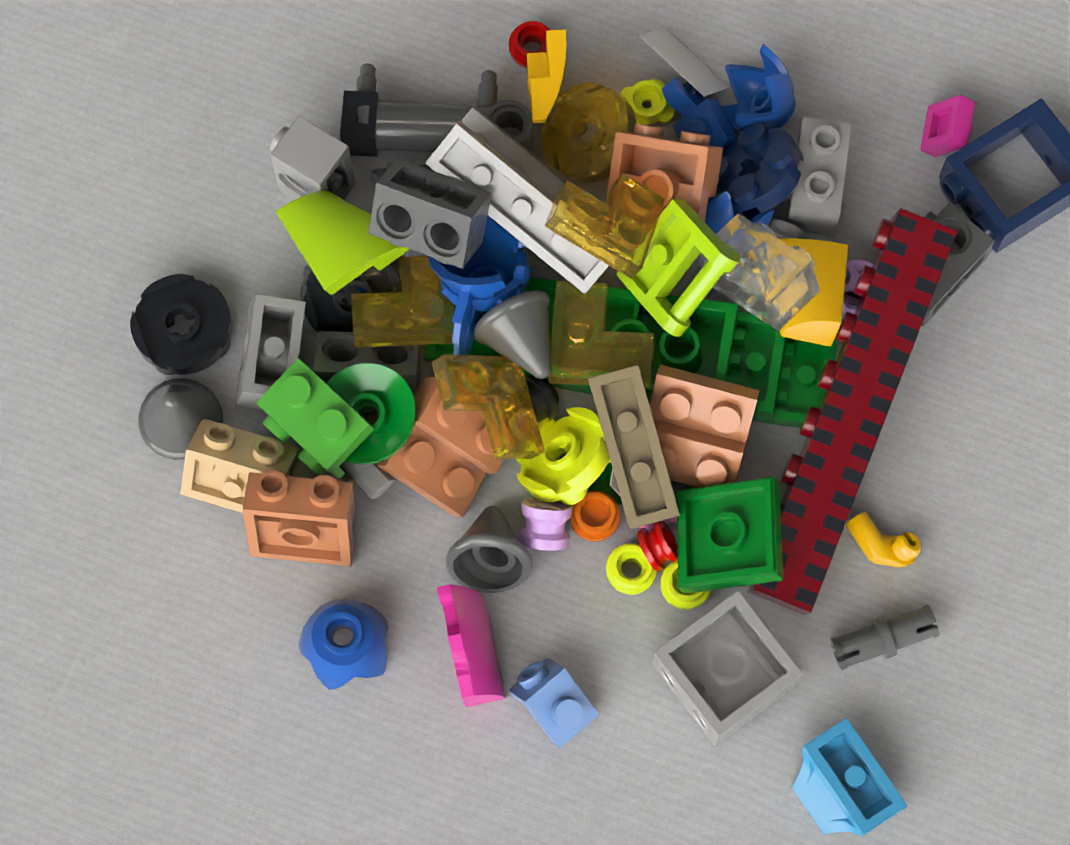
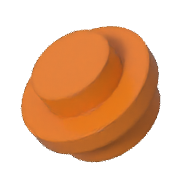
M588 491L580 502L572 506L570 524L573 531L582 539L599 542L608 539L616 532L620 523V509L613 497L607 493Z

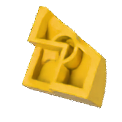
M566 29L546 31V52L527 53L529 104L533 123L546 122L564 88L567 49Z
M796 238L766 239L748 243L745 257L748 262L754 261L762 277L759 288L765 301L770 303L775 310L774 320L782 337L829 347L832 346L842 323L848 256L847 244Z

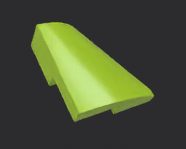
M327 190L299 197L275 211L323 289L330 295L339 291L372 266L381 271L410 250L406 247L395 246L385 239L369 234L371 214Z

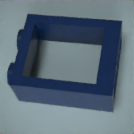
M1041 98L947 157L939 175L941 189L951 203L955 205L959 203L971 222L995 240L992 248L998 253L1070 207V134ZM1023 134L1060 182L1061 186L1007 219L968 167L1018 135Z

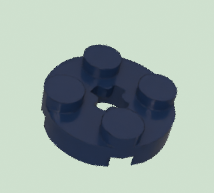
M752 123L745 126L740 131L736 141L723 149L716 197L724 192L730 193L733 212L736 218L746 217L742 211L755 207L760 213L774 208L787 198L800 180L801 173L797 167L799 159L803 161L802 151L790 134L778 128L765 129L761 123ZM761 168L758 173L752 174L755 170Z

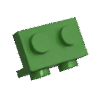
M299 358L256 402L269 415L262 423L284 444L292 437L304 449L297 457L318 476H321L327 470L334 477L340 479L345 472L339 466L374 430L367 421Z

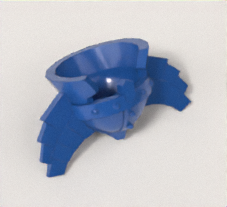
M489 215L487 216L483 242L463 269L454 265L440 263L433 257L427 256L431 268L440 277L442 294L456 305L452 319L454 323L452 343H455L454 360L457 361V371H463L468 364L474 340L473 331L477 322L484 313H487L497 304L514 295L526 292L525 289L528 286L530 272H532V267H529L527 261V254L523 251V247L526 246Z

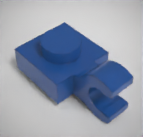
M677 77L662 88L667 102L682 116L679 121L672 125L679 140L681 131L711 135L710 145L723 147V149L736 141L737 136L718 99L703 100L702 94L688 81L682 85V82Z

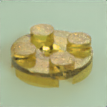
M593 82L581 83L567 89L558 97L555 105L558 107L553 112L551 121L547 119L542 127V147L548 162L566 177L578 182L593 183L602 181L610 175L615 133H634L637 121L631 104L621 93L604 87L601 84ZM592 122L597 127L594 139L591 142L581 140V135L585 134L588 130L587 124Z

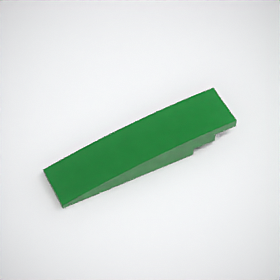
M529 277L528 286L525 291L540 290L546 292L550 298L548 312L552 369L546 379L555 388L592 394L588 381L589 378L638 365L650 405L659 366L664 365L760 390L752 421L801 428L808 408L810 406L818 408L825 391L817 387L823 368L828 359L835 361L837 340L834 339L832 346L829 347L782 337L774 320L775 315L738 311V304L703 299L690 316L691 324L682 336L676 337L666 332L629 289L592 285L584 294L570 282ZM439 279L424 361L456 368L457 361L454 360L455 343H452L454 330L452 319L456 305L442 294V286ZM668 295L666 298L674 305L680 296ZM475 338L469 354L468 364L463 369L521 381L522 378L530 374L487 345L478 343Z

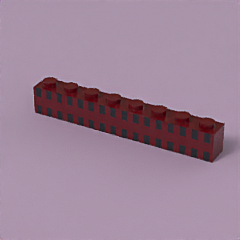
M902 208L894 214L890 221L883 218L872 242V247L879 249L873 267L864 265L854 288V293L861 296L854 314L850 312L845 313L835 340L843 343L836 361L832 359L827 360L818 381L817 387L825 390L818 408L813 406L808 408L802 422L799 434L806 437L800 455L794 453L790 455L781 477V482L788 484L780 503L783 581L749 585L748 593L803 615L812 612L956 237L957 230Z

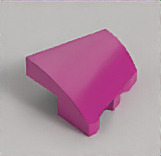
M449 584L437 587L440 604H442L448 640L460 693L465 707L506 699L484 596L474 589Z

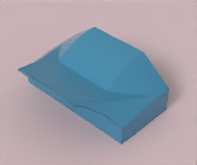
M845 718L802 747L803 763L792 788L823 834L852 832L863 837L908 806L848 718Z

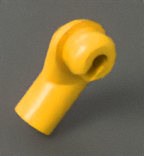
M866 511L855 516L845 525L867 559L872 563L902 568L915 562L916 556L921 552V542L916 535L911 532H905L903 535L898 536L881 534Z

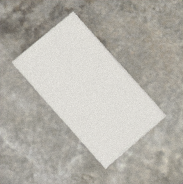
M665 27L639 35L704 97L729 88Z

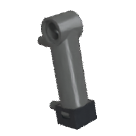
M363 64L360 67V75L357 78L356 91H344L340 140L349 146L350 156L377 157L378 150L433 153L459 121H462L473 106L379 101V95L376 93V69L371 64ZM491 70L484 71L481 74V83L478 85L477 106L475 107L501 129L514 127L520 130L521 133L513 138L529 152H532L534 145V123L530 110L521 102L514 100H505L497 103V75Z

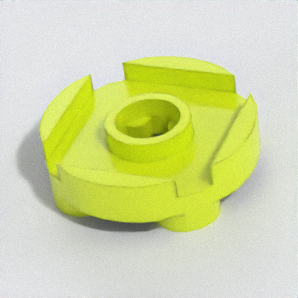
M582 407L565 409L570 416L563 417L557 421L554 419L549 421V418L542 420L528 433L519 447L516 458L521 465L520 474L516 472L518 481L537 500L543 502L561 501L564 505L568 506L580 502L585 497L588 487L601 475L607 464L611 462L599 417L593 411ZM562 453L566 454L563 458L558 460L559 456Z

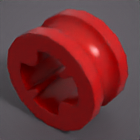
M663 520L655 522L654 529L650 531L646 528L637 531L641 549L654 570L657 572L664 570L665 563L669 560L673 563H678L676 538Z

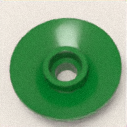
M360 363L339 371L326 383L362 418L368 411L375 410L378 412L377 421L371 425L374 430L345 460L346 462L368 465L384 461L397 453L408 441L416 422V402L410 386L396 371L376 363Z

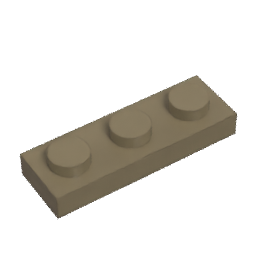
M636 365L589 378L588 381L629 529L680 516L639 366Z

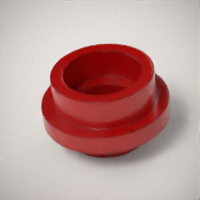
M527 21L516 27L510 35L508 44L512 59L518 65L527 68V53L546 52V31L551 29L538 21ZM530 42H535L541 46V49L530 52L526 51L524 46Z

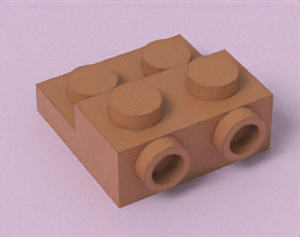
M635 124L634 133L616 132L601 232L643 239L672 199H684L705 222L708 198L716 197L723 147L710 145L711 135L681 131L680 140L663 137L665 128L645 124Z
M664 365L659 366L649 406L671 484L673 481L691 485L693 486L692 488L736 482L760 390Z
M445 374L444 378H422L414 393L417 413L411 436L397 453L384 461L378 462L376 466L453 517H464L486 473L497 474L519 429L507 422L511 415L507 409L489 400H484L481 404L469 396L473 387L468 382L458 376Z
M267 470L263 473L249 472L242 510L250 556L352 566L354 554L352 523L355 510L353 483L343 482L341 479L329 475H321L311 479L292 477L288 473L278 470Z

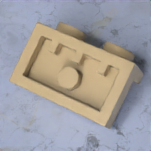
M203 419L186 449L180 494L243 513L242 508L249 472L263 473L267 470H278L289 474L297 458L298 447L289 443L284 444L282 441L231 427L224 423Z

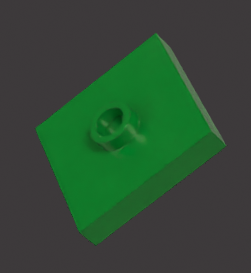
M774 476L676 491V503L680 516H677L678 589L687 594L783 581L780 482Z

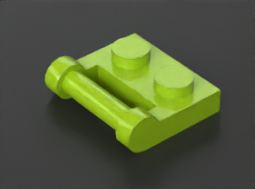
M672 199L616 275L666 332L680 337L690 326V316L724 272H732L741 258L735 249L718 238L684 199ZM702 253L708 261L675 304L672 305L666 297L698 255Z

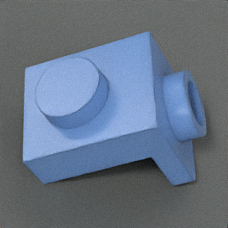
M549 658L528 665L518 675V682L509 689L512 696L526 707L551 742L558 748H561L599 716L566 669Z

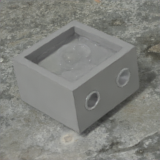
M739 591L733 593L654 651L652 660L653 667L714 747L795 688L803 675L802 671Z

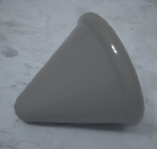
M531 290L514 295L490 309L477 322L473 336L478 343L487 345L537 378L544 379L551 373L548 312L550 298L546 292Z
M177 378L162 382L147 394L139 411L138 426L143 440L155 453L169 459L185 460L186 449L200 422L203 419L223 423V412L215 394L205 385L195 380Z
M488 506L461 539L450 547L446 556V566L451 577L461 586L482 593H498L521 585L528 578L532 570V559L529 551L521 544L501 510L496 506Z

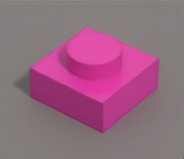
M958 95L928 106L920 150L933 157H937L968 145L972 132L975 102L963 95Z

